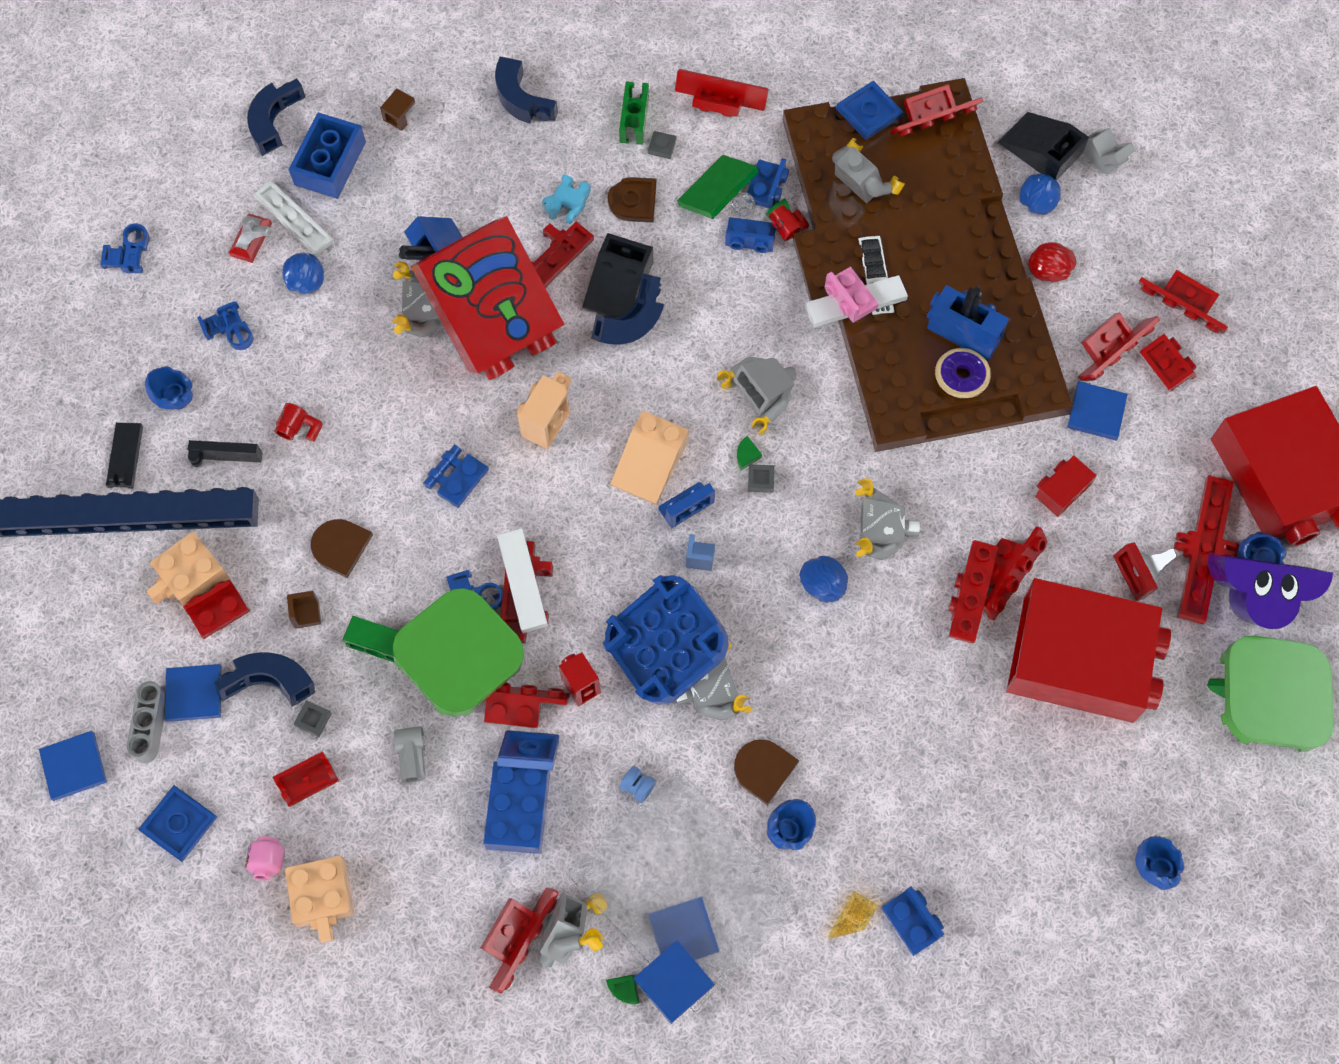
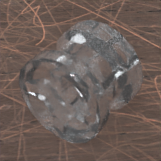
M747 193L737 194L731 201L732 217L749 220L753 218L755 209L754 198Z

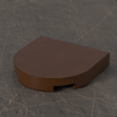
M628 177L621 179V182L611 187L608 192L610 211L614 215L616 214L617 218L624 221L654 223L657 178Z
M330 520L315 530L311 538V551L321 566L348 578L371 540L373 533L347 520Z
M762 739L753 740L745 744L738 751L734 762V772L738 783L768 806L795 769L799 760L774 742Z

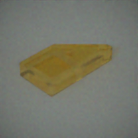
M853 891L828 937L834 939L864 931L878 905Z

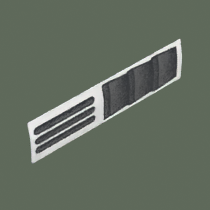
M880 236L858 238L859 244L862 247L863 266H865L866 283L871 284L888 279ZM893 304L876 309L872 312V315L894 313Z

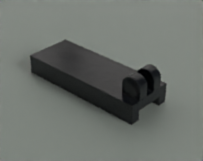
M116 422L106 480L108 488H134L143 431L141 423Z
M189 440L187 448L189 451L188 459L193 467L201 466L202 460L261 463L263 454L258 444Z

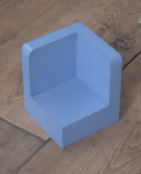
M690 534L686 555V568L712 571L715 544L695 542V535Z

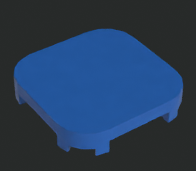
M660 575L652 580L655 584L618 616L612 614L606 621L608 626L605 632V641L603 642L606 651L612 654L635 687V693L642 699L658 705L670 704L681 697L719 665L726 656L729 647L728 634L724 626L696 588L682 577L674 575Z

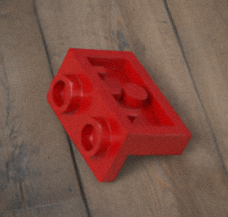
M1164 333L1139 352L1171 392L1190 377L1192 379L1197 377L1193 371L1197 367L1189 356L1186 358L1182 357L1179 353V350L1182 348L1175 338L1168 339Z
M230 579L216 583L210 591L203 595L194 596L188 601V604L183 606L203 639L250 612Z

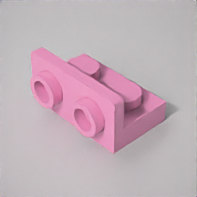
M851 267L837 275H834L833 272L827 274L825 283L827 294L831 298H835L842 314L848 316L853 323L878 309L879 303Z

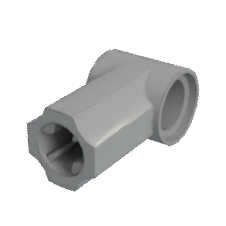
M422 726L394 730L395 748L397 754H399L402 782L410 783L425 779L423 758L425 745L422 742V736H424Z

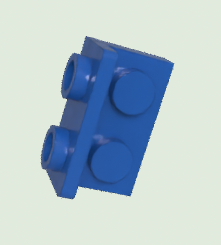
M782 158L780 165L758 160L756 166L759 172L750 182L745 202L770 209L774 202L780 201L783 190L780 188L781 182L786 183L789 169L786 168L787 159Z
M729 217L725 235V246H730L735 250L743 248L754 249L758 253L773 252L776 229L771 222Z
M698 482L661 504L658 510L672 529L715 502V490L710 483L704 486L701 482Z
M910 886L905 892L883 905L881 909L912 956L939 940L944 935L942 931L944 926L937 915H931L926 908L927 901L919 890L915 891Z

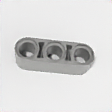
M145 681L137 688L127 741L129 754L141 763H149L157 757L165 716V691L154 681ZM157 691L156 697L151 701H147L149 694ZM153 717L152 723L147 727H143V722L147 718ZM148 743L147 750L138 754L140 746Z

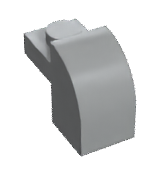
M1110 128L1095 131L1088 136L1089 139L1084 149V155L1102 173L1109 174L1128 161V156L1136 150L1132 142L1118 145Z

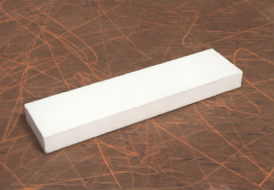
M272 180L253 194L254 198L315 256L334 243L333 238Z
M899 275L865 285L879 303L878 309L906 301L908 297ZM827 296L806 302L805 304L813 328L848 318V316L842 314L839 304L834 297Z
M523 529L497 535L522 633L547 627L548 623Z

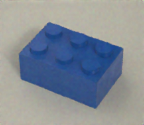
M318 112L288 169L294 185L338 199L366 143L362 126Z
M493 761L483 842L486 850L541 854L550 770L497 766L498 762Z

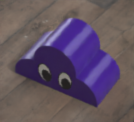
M1209 553L1208 568L1213 579L1220 585L1230 588L1229 603L1234 614L1243 621L1266 629H1280L1290 624L1299 612L1301 601H1311L1322 596L1328 590L1333 577V572L1309 567Z

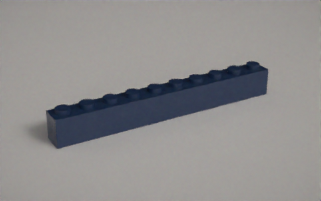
M238 487L236 490L213 488L210 491L187 489L184 492L161 490L159 493L136 491L133 494L110 492L107 495L84 493L81 496L59 494L55 497L46 498L33 495L22 499L7 496L0 499V537L258 527L259 498L254 489L248 487Z

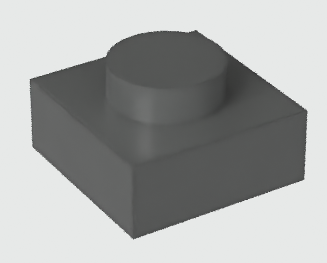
M654 131L649 144L648 154L671 159L677 136Z
M749 464L748 492L773 493L775 465Z
M306 700L294 722V726L320 737L332 713Z

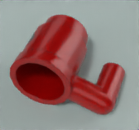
M781 205L769 215L772 225L781 235L784 242L792 239L793 233L809 228L808 221L799 209L792 213L785 205Z
M285 403L276 422L277 426L274 432L284 439L293 440L304 423L310 426L305 438L315 442L323 423L319 419L308 415L301 407L292 403Z

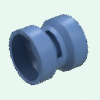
M634 765L622 779L619 789L625 793L630 792L634 795V799L642 804L654 789L657 781L651 776H644L641 770Z

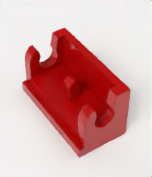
M323 751L272 777L282 793V798L289 807L339 782L328 757Z

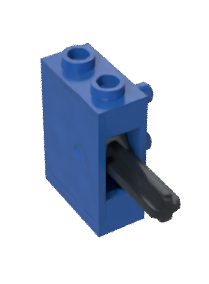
M417 216L404 231L412 246L402 245L399 248V257L406 260L420 261L461 239L463 236L452 218Z
M946 285L941 293L936 292L930 303L932 307L927 314L929 319L927 329L962 348L978 352L986 361H989L1001 342L1009 318L996 312L993 304L985 306L980 303L983 295L980 292V287L976 286L975 289L970 287L968 291L960 293Z

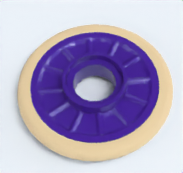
M956 348L947 351L939 358L935 367V376L939 386L946 393L957 398H971L979 395L987 388L991 378V371L986 359L978 352L967 348ZM959 368L967 369L970 376L961 378L957 375L956 370Z

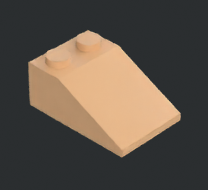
M642 410L631 431L610 485L657 505L689 442V430Z

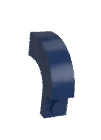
M500 56L496 65L495 80L499 100L506 111L513 117L526 123H531L533 116L541 121H555L558 115L557 101L524 92L520 87L524 75L522 61Z
M297 78L277 89L273 83L268 84L257 93L249 106L247 115L248 128L255 146L262 156L283 145L279 133L273 126L278 113L306 98L302 85Z
M642 273L637 300L633 308L620 317H607L596 314L591 339L601 343L621 345L634 342L646 335L657 323L663 311L664 304L656 301L661 292V278Z
M270 652L251 653L234 659L235 670L222 674L214 682L217 694L222 702L247 687L256 684H268L278 688L292 707L316 693L314 682L304 668L286 656Z

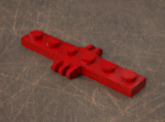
M1208 475L1205 480L1195 531H1188L1187 534L1182 532L1176 533L1175 539L1180 542H1175L1173 548L1183 552L1185 558H1189L1177 618L1202 625L1206 622L1214 585V579L1208 568L1209 553L1237 557L1238 555L1233 551L1239 550V544L1223 539L1234 485L1233 481Z

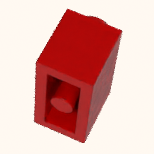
M1074 455L1068 461L1063 459L1054 468L1053 471L1055 473L1050 478L1046 475L1036 486L1039 490L1035 497L1057 517L1092 485L1097 476Z
M582 652L577 655L570 654L561 661L562 664L559 665L561 680L578 707L601 693L599 677Z

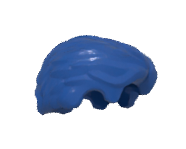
M1048 174L1031 175L1024 181L1020 189V202L1028 207L1029 212L1046 215L1052 212L1058 205L1061 196L1060 185Z
M300 252L284 262L282 276L286 287L290 291H298L305 295L315 292L321 287L324 281V269L315 255Z
M165 366L153 369L147 374L145 379L146 392L151 402L159 408L180 410L192 401V382L181 371Z
M1256 532L1243 539L1238 551L1239 558L1284 564L1283 560L1287 554L1285 547L1278 538L1264 532Z
M819 556L818 558L809 559V561L803 564L799 573L800 581L810 595L826 603L838 601L845 595L848 575L836 559L828 556Z
M801 799L787 800L778 805L770 814L767 822V836L774 846L783 850L802 849L813 836L816 826L814 809L808 802Z
M1150 836L1138 846L1135 864L1144 880L1161 890L1174 888L1180 883V875L1183 873L1185 866L1181 851L1173 845L1170 839L1161 836Z

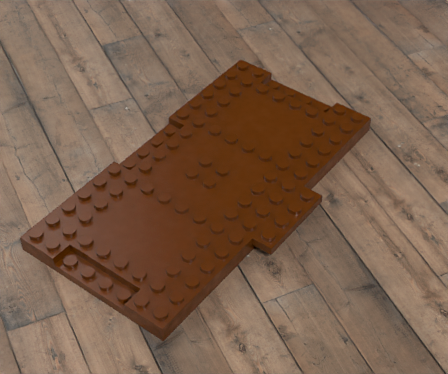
M965 78L921 85L918 92L890 96L903 111V117L868 140H865L836 109V106L830 107L829 102L783 110L782 120L813 228V230L793 233V242L809 301L829 296L825 290L827 274L830 272L837 275L851 267L863 284L867 285L865 266H863L862 246L859 244L858 238L880 236L887 276L891 278L899 275L908 295L906 301L893 304L894 313L872 315L871 312L854 323L849 317L838 320L875 452L1070 415L1073 409V404L1031 277L1027 278L1002 203L1003 192L976 111L964 114L963 111L955 113V118L945 122L942 121V118L934 120L935 125L922 130L920 126L912 128V133L899 137L898 133L890 134V130L910 122L903 100L949 84L956 106L972 101ZM852 138H855V143L863 146L860 153L876 166L883 183L890 182L892 177L896 176L899 178L898 181L904 182L905 185L899 195L890 193L873 197L866 203L835 175V163L832 160L833 154L847 146ZM946 285L960 293L968 291L970 287L974 289L976 286L980 287V292L983 294L980 303L985 306L993 304L996 312L1009 318L1000 344L990 360L987 361L991 371L990 382L982 393L971 398H957L946 393L939 386L935 376V367L939 358L949 350L962 348L927 329L929 323L927 314L932 307L930 303L936 292L941 293ZM959 368L956 370L957 375L961 378L970 376L967 369Z

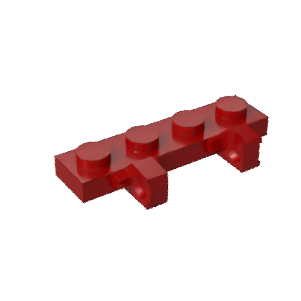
M577 221L567 230L562 229L559 231L550 223L543 229V236L551 239L550 247L532 264L545 288L594 241V235Z
M526 541L535 577H553L554 566L552 561H540L541 558L535 556V542ZM505 569L500 617L516 633L520 641L526 644L527 632L522 633ZM545 611V615H546V619H547V623H548V621H549V614H548L547 611Z

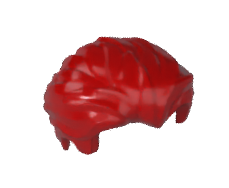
M1048 242L1038 246L1030 255L1028 268L1037 279L1053 283L1067 279L1071 275V271L1075 269L1077 261L1072 250L1060 243Z

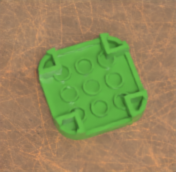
M464 588L453 589L443 594L402 627L396 634L393 643L394 663L398 670L401 669L442 716L466 717L473 713L480 703L511 677L514 678L517 675L524 657L523 644L516 633L480 595Z
M1244 636L1230 644L1226 651L1221 654L1220 663L1225 664V713L1221 714L1222 725L1226 724L1231 733L1238 738L1237 742L1246 745L1253 742L1298 749V752H1309L1329 740L1334 727L1332 671L1330 662L1318 648L1301 642L1261 636Z

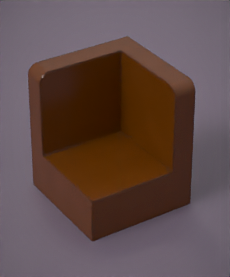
M396 88L380 107L383 121L403 131L408 125L405 114L414 105L415 98Z
M314 591L287 595L289 620L295 629L321 625L319 599Z

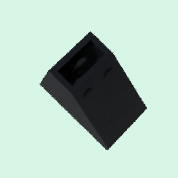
M1027 112L998 143L1040 174H1048L1057 181L1083 154L1089 137L1070 123Z
M607 233L598 253L582 308L609 317H620L628 313L636 303L642 273L649 274L654 263L653 247Z

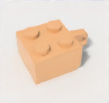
M557 372L552 379L542 375L539 382H535L532 385L526 403L522 402L517 410L521 437L546 449L550 447L570 414L567 392L572 382L571 377L561 372Z
M192 531L149 562L159 574V577L155 580L156 584L147 590L146 593L155 604H158L167 597L171 599L176 596L184 606L194 596L203 595L210 591L216 583L227 581L230 578L194 531Z
M340 855L286 867L285 873L292 923L298 928L311 925L312 930L318 929L319 940L322 943L334 941L332 925L338 924L337 919L354 916L345 859Z

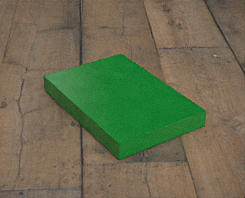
M722 155L677 202L684 209L714 219L758 174L757 166Z

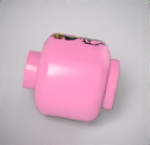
M262 836L250 843L245 867L247 871L253 874V878L265 881L269 880L270 876L278 875L281 872L285 849L279 844L280 841L278 839Z

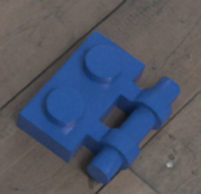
M454 444L449 451L446 450L443 453L439 464L435 468H431L427 473L428 477L423 484L428 489H432L436 483L440 484L441 487L437 494L459 508L489 468L470 454H467L462 461L459 460L457 456L462 450ZM451 465L456 469L447 478L443 474Z

